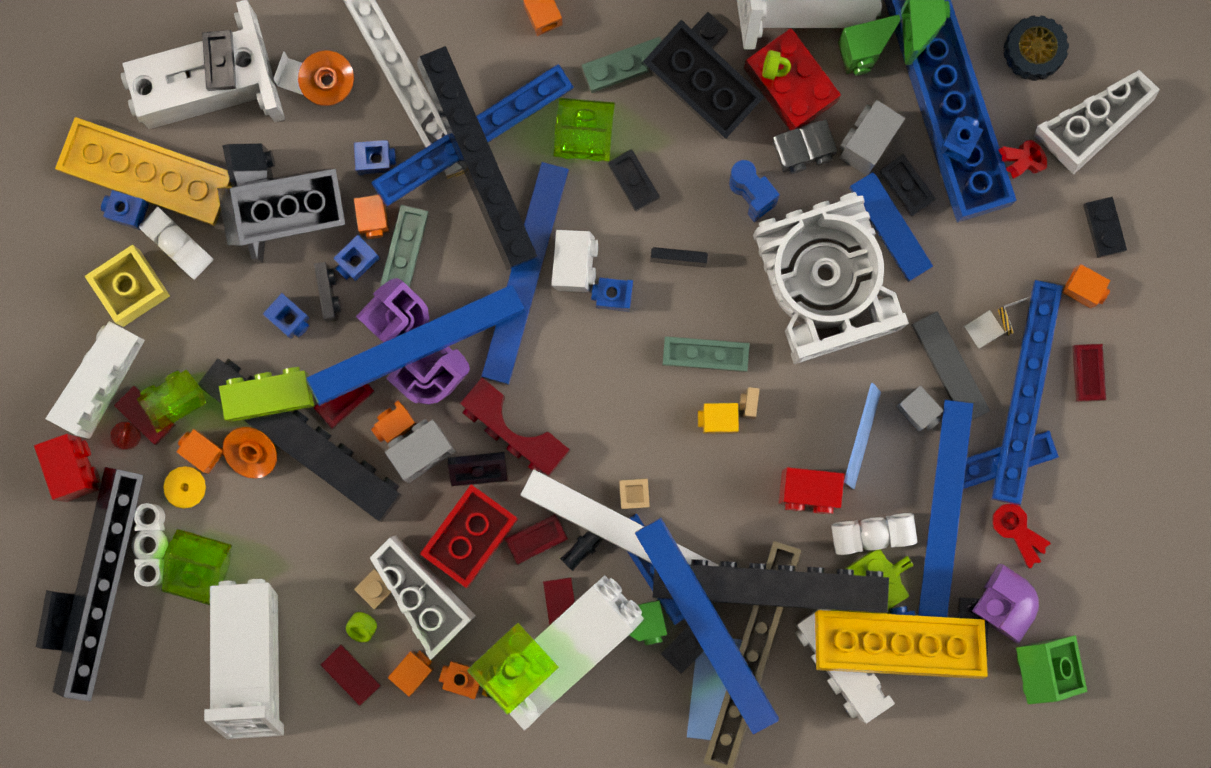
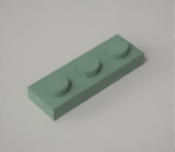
M657 37L582 64V70L591 93L648 73L649 71L641 62L659 44L661 38Z
M405 205L400 206L380 286L389 280L399 278L410 288L429 215L428 211Z
M665 336L662 366L747 372L750 343Z

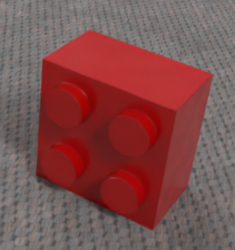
M64 434L34 445L52 500L69 502L99 491L97 483H100V477L96 468L90 465L88 457L91 456V451L86 440L82 441L81 437Z
M786 467L782 470L779 504L785 505V510L802 512L805 511V507L813 508V513L833 514L834 510L840 509L842 506L845 473Z

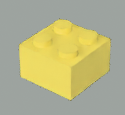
M134 245L129 246L85 275V278L114 322L122 327L170 297L142 252Z

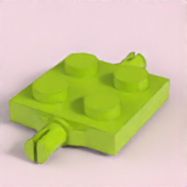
M881 549L872 550L844 568L854 570V575L866 576V571L884 572L883 577H889L888 610L909 597L899 575L913 567V563L910 562L911 560L908 556H905V558L893 565L886 559Z

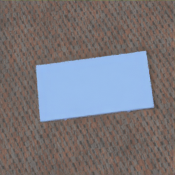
M874 383L870 385L844 483L851 489H855L881 391Z
M733 639L738 649H740L742 640ZM705 652L695 660L687 738L711 740L727 689Z

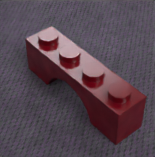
M481 378L460 403L465 408L462 413L474 423L480 420L487 427L484 431L495 441L502 438L509 445L505 449L517 459L524 456L531 463L527 466L532 471L536 470L549 477L568 455L570 449L548 431L536 437H523L512 432L506 426L502 415L505 396L484 378Z

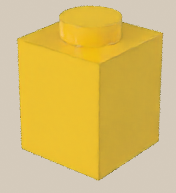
M738 403L703 404V410H698L697 412L698 427H703V434H737L739 432Z

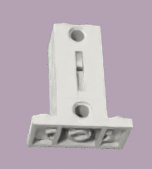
M248 0L236 2L238 12L234 13L239 31L232 32L237 89L208 91L206 89L203 41L122 63L125 72L121 73V79L125 89H129L132 99L128 100V105L132 116H136L139 123L142 122L148 129H152L256 99L260 109H263L265 116L270 115L274 122L285 120L257 15Z
M737 0L744 49H755L757 38L762 37L763 28H846L875 21L876 17L881 15L882 8L881 0Z
M604 575L484 685L524 731L643 621L644 618L641 616L642 611L634 601H628L621 594L622 589L614 579H608Z
M263 579L248 580V584H236L235 581H221L219 586H210V709H204V721L226 739L284 736V724L279 720L278 595L271 585L265 583Z

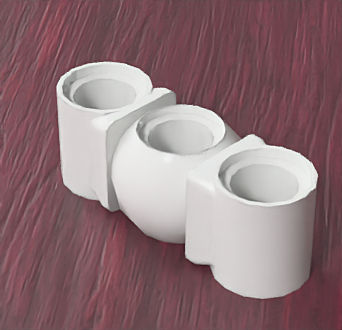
M158 206L138 226L194 280L214 260Z
M145 503L138 506L135 510L134 521L136 525L134 531L138 532L133 537L131 546L137 558L134 560L136 565L134 571L135 580L142 586L153 587L158 586L165 579V559L162 558L167 552L168 542L167 537L162 532L165 531L163 524L165 521L164 510L158 505ZM148 509H153L156 515L154 522L151 524H147L144 521V513ZM149 537H152L156 542V547L151 553L146 552L144 549V542ZM148 566H152L156 570V577L151 582L147 581L144 577V571Z
M912 513L886 516V519L881 517L868 518L858 523V520L838 522L831 525L835 554L839 555L863 552L862 548L865 550H880L888 547L889 544L893 548L910 546L917 543L915 520Z

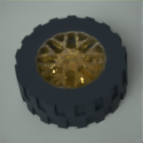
M1033 15L1027 19L1020 20L1012 28L1006 37L1007 39L1003 47L1005 48L1003 54L1007 60L1006 64L1013 70V73L1020 75L1023 79L1037 81L1038 79L1043 80L1049 75H1053L1061 67L1067 58L1069 43H1067L1068 36L1064 33L1063 27L1060 24L1058 25L1054 19H1048L1042 15L1040 17Z

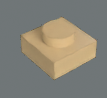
M748 387L746 394L741 393L739 410L744 411L743 418L755 419L760 389Z
M648 479L619 481L621 509L650 507Z
M376 569L354 589L373 609H376L392 593L388 590Z

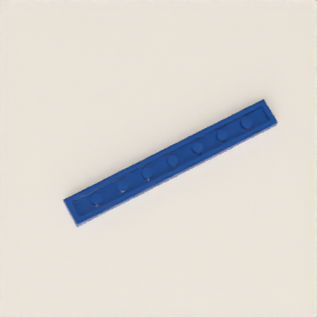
M559 64L477 115L488 143L574 88ZM448 134L371 182L386 207L459 162Z
M541 162L524 223L537 257L512 268L507 287L513 286L525 310L523 313L496 324L482 378L507 385L510 383L569 169Z
M1035 280L1033 283L992 500L1021 505L1062 295V285Z
M510 285L307 377L306 381L320 406L523 313L525 308L515 289Z
M944 401L918 616L947 617L974 403Z
M660 517L637 530L635 535L752 734L778 722L779 717L662 518Z

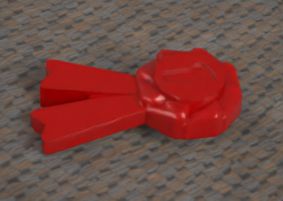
M1033 140L1025 141L1019 146V149L1005 146L998 149L1002 155L1003 162H1015L1006 167V170L1011 173L1013 179L1020 176L1026 169L1036 174L1047 168V157L1041 146Z
M1015 504L1001 505L992 515L993 529L1004 538H1014L1026 566L1031 569L1034 563H1041L1032 546L1039 553L1045 554L1046 547L1051 543L1027 528V514L1020 506Z

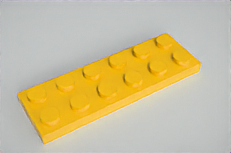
M77 117L73 120L55 167L59 172L110 190L144 199L147 203L213 226L216 225L221 211L217 188L231 185L228 170Z
M817 610L815 612L816 670L975 679L988 677L985 620Z

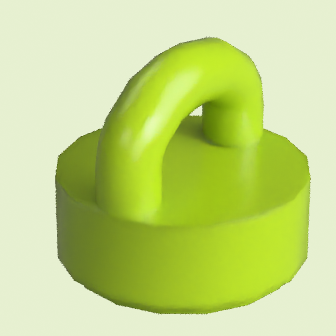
M770 50L764 61L762 76L774 80L776 76H785L791 69V63L787 58L780 57V52ZM779 64L784 65V68L778 70Z
M356 612L349 619L345 629L353 640L364 643L370 641L377 629V623L370 615L364 612Z

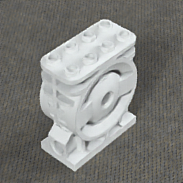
M856 192L840 197L839 202L831 205L829 201L818 203L813 206V210L803 213L802 209L786 214L784 220L776 222L775 218L762 221L759 223L760 227L753 234L773 294L780 307L791 317L785 333L792 351L791 357L794 364L900 331L909 324L906 314L902 313L896 293L882 286L884 276L882 252L874 236L876 234L875 230L871 228L869 222V212H866L864 207L865 200L863 196H857ZM827 239L841 243L848 249L856 246L861 247V250L848 253L844 248L834 243L821 242L813 244L798 256L792 272L781 275V270L789 267L796 251L811 241ZM828 268L832 273V278L827 281L822 280L818 276V269ZM871 274L870 280L859 283L856 294L847 304L834 310H816L806 306L801 301L796 303L792 299L801 296L813 305H835L843 301L851 293L858 277ZM877 294L884 298L878 300ZM868 308L873 323L859 328L851 326L850 322ZM795 321L801 323V325L793 327ZM816 328H839L840 334L824 338L822 341L819 340Z

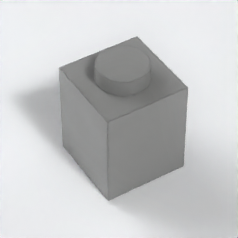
M921 385L896 406L918 432L924 428L929 431L941 421L938 415L943 412V409Z

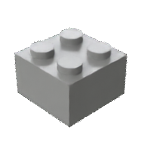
M876 100L872 107L866 105L854 124L858 129L851 128L839 147L843 150L840 159L867 176L905 118Z
M426 419L422 420L412 427V434L406 438L401 435L388 444L390 449L385 451L402 479L407 483H411L456 452L434 420L430 422Z

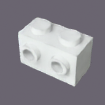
M556 230L552 286L557 291L590 292L591 285L595 284L596 269L592 268L593 257H597L598 241L595 240L590 231Z

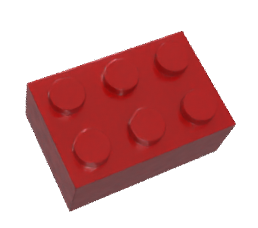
M792 28L745 61L744 70L790 131L810 123L835 105L841 96L840 92ZM770 50L780 52V57L787 58L791 63V69L788 74L782 77L776 76L774 80L762 76L764 61ZM779 64L778 70L783 69L784 65Z
M471 484L420 555L465 588H469L518 521V518Z

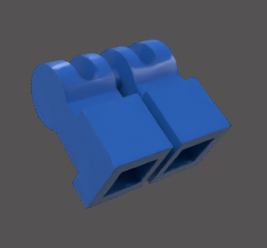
M740 160L733 165L729 181L730 189L735 194L743 196L749 204L747 214L753 222H756L776 207L780 194L765 176L761 179L757 176L756 168L750 161Z

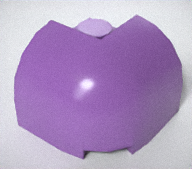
M399 278L389 280L373 293L375 297L356 316L383 343L429 322L428 307Z
M446 347L390 373L386 379L414 403L433 404L440 402L451 394L468 374L470 368L467 360L458 349L452 350Z
M998 564L984 586L986 591L972 612L992 624L994 629L1013 642L1020 643L1035 620L1039 610V598L1034 587L1026 579L1004 564Z

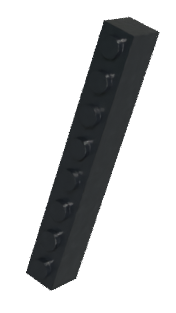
M444 46L419 56L417 66L507 271L537 257L536 251L447 47Z
M217 358L197 386L222 404L219 386L227 385L226 380L243 378L244 381L255 380V378L250 375L246 379L239 374L242 368L230 359L223 362ZM294 410L293 413L289 411L244 420L253 428L267 435L273 443L379 522L385 519L402 496L397 491L400 487L387 476L384 480L380 479L374 474L377 470L374 466L364 459L361 463L352 458L355 452L343 443H340L337 447L329 441L332 436L320 426L313 429L307 424L309 418L298 410Z
M108 467L104 468L52 691L64 698L84 701L92 700L143 480L142 474Z
M691 559V565H689L710 602L887 614L889 577H883L884 572L866 571V576L854 575V570L836 569V574L825 573V568L807 567V572L795 571V566L778 565V570H766V564L749 563V568H737V562L720 561V566H708V560ZM654 567L652 597L674 600Z

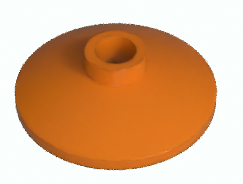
M328 50L318 51L311 54L302 63L298 73V84L301 92L309 101L321 106H331L340 103L349 95L354 84V72L348 60L341 54ZM327 76L331 77V84L324 85L323 79Z
M239 427L232 430L224 439V457L229 466L238 474L253 479L262 478L271 473L276 466V448L269 437L263 432L251 427Z

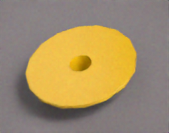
M187 466L177 467L165 478L163 486L164 495L168 502L175 507L191 508L197 505L205 495V479L195 468Z

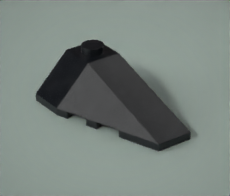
M262 143L222 145L230 182H234V185L273 178L271 167H275L272 151H268ZM266 241L247 244L251 260L257 264L263 263Z

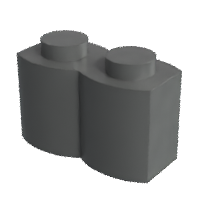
M827 119L773 137L772 140L782 171H790V174L806 170V165L816 162L818 166L829 163L833 160L832 156L837 153Z

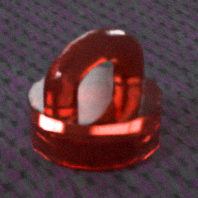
M120 422L112 428L110 438L115 447L121 450H130L138 445L141 433L132 423Z

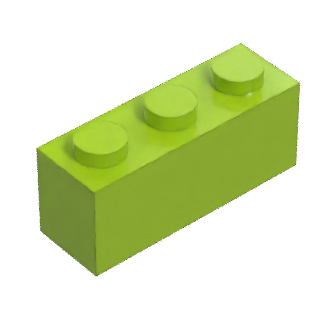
M300 367L284 369L282 375L272 376L271 372L254 375L255 380L244 381L243 378H233L226 380L227 385L219 386L224 420L227 422L314 407L312 392L306 381L309 374L305 370L300 371Z

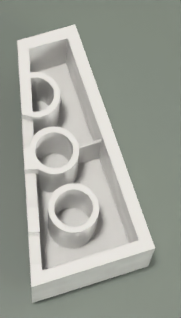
M1138 70L1107 87L1103 92L1085 99L1083 103L1070 110H1065L1048 122L1045 121L1038 125L1034 137L1070 172L1075 174L1152 103L1160 89Z
M110 321L106 326L103 325L97 333L96 342L84 356L81 365L45 419L74 435L90 439L145 340Z
M397 535L390 537L370 557L388 590L395 597L401 612L405 614L411 624L417 639H420L430 660L476 616Z
M816 609L795 624L798 629L795 635L804 647L806 645L810 646L814 652L811 659L815 665V612L821 609ZM826 671L830 676V679L827 680L829 686L836 695L841 692L847 701L843 706L852 719L857 717L860 721L867 724L895 704L889 695L887 697L884 696L880 690L881 683L874 673Z

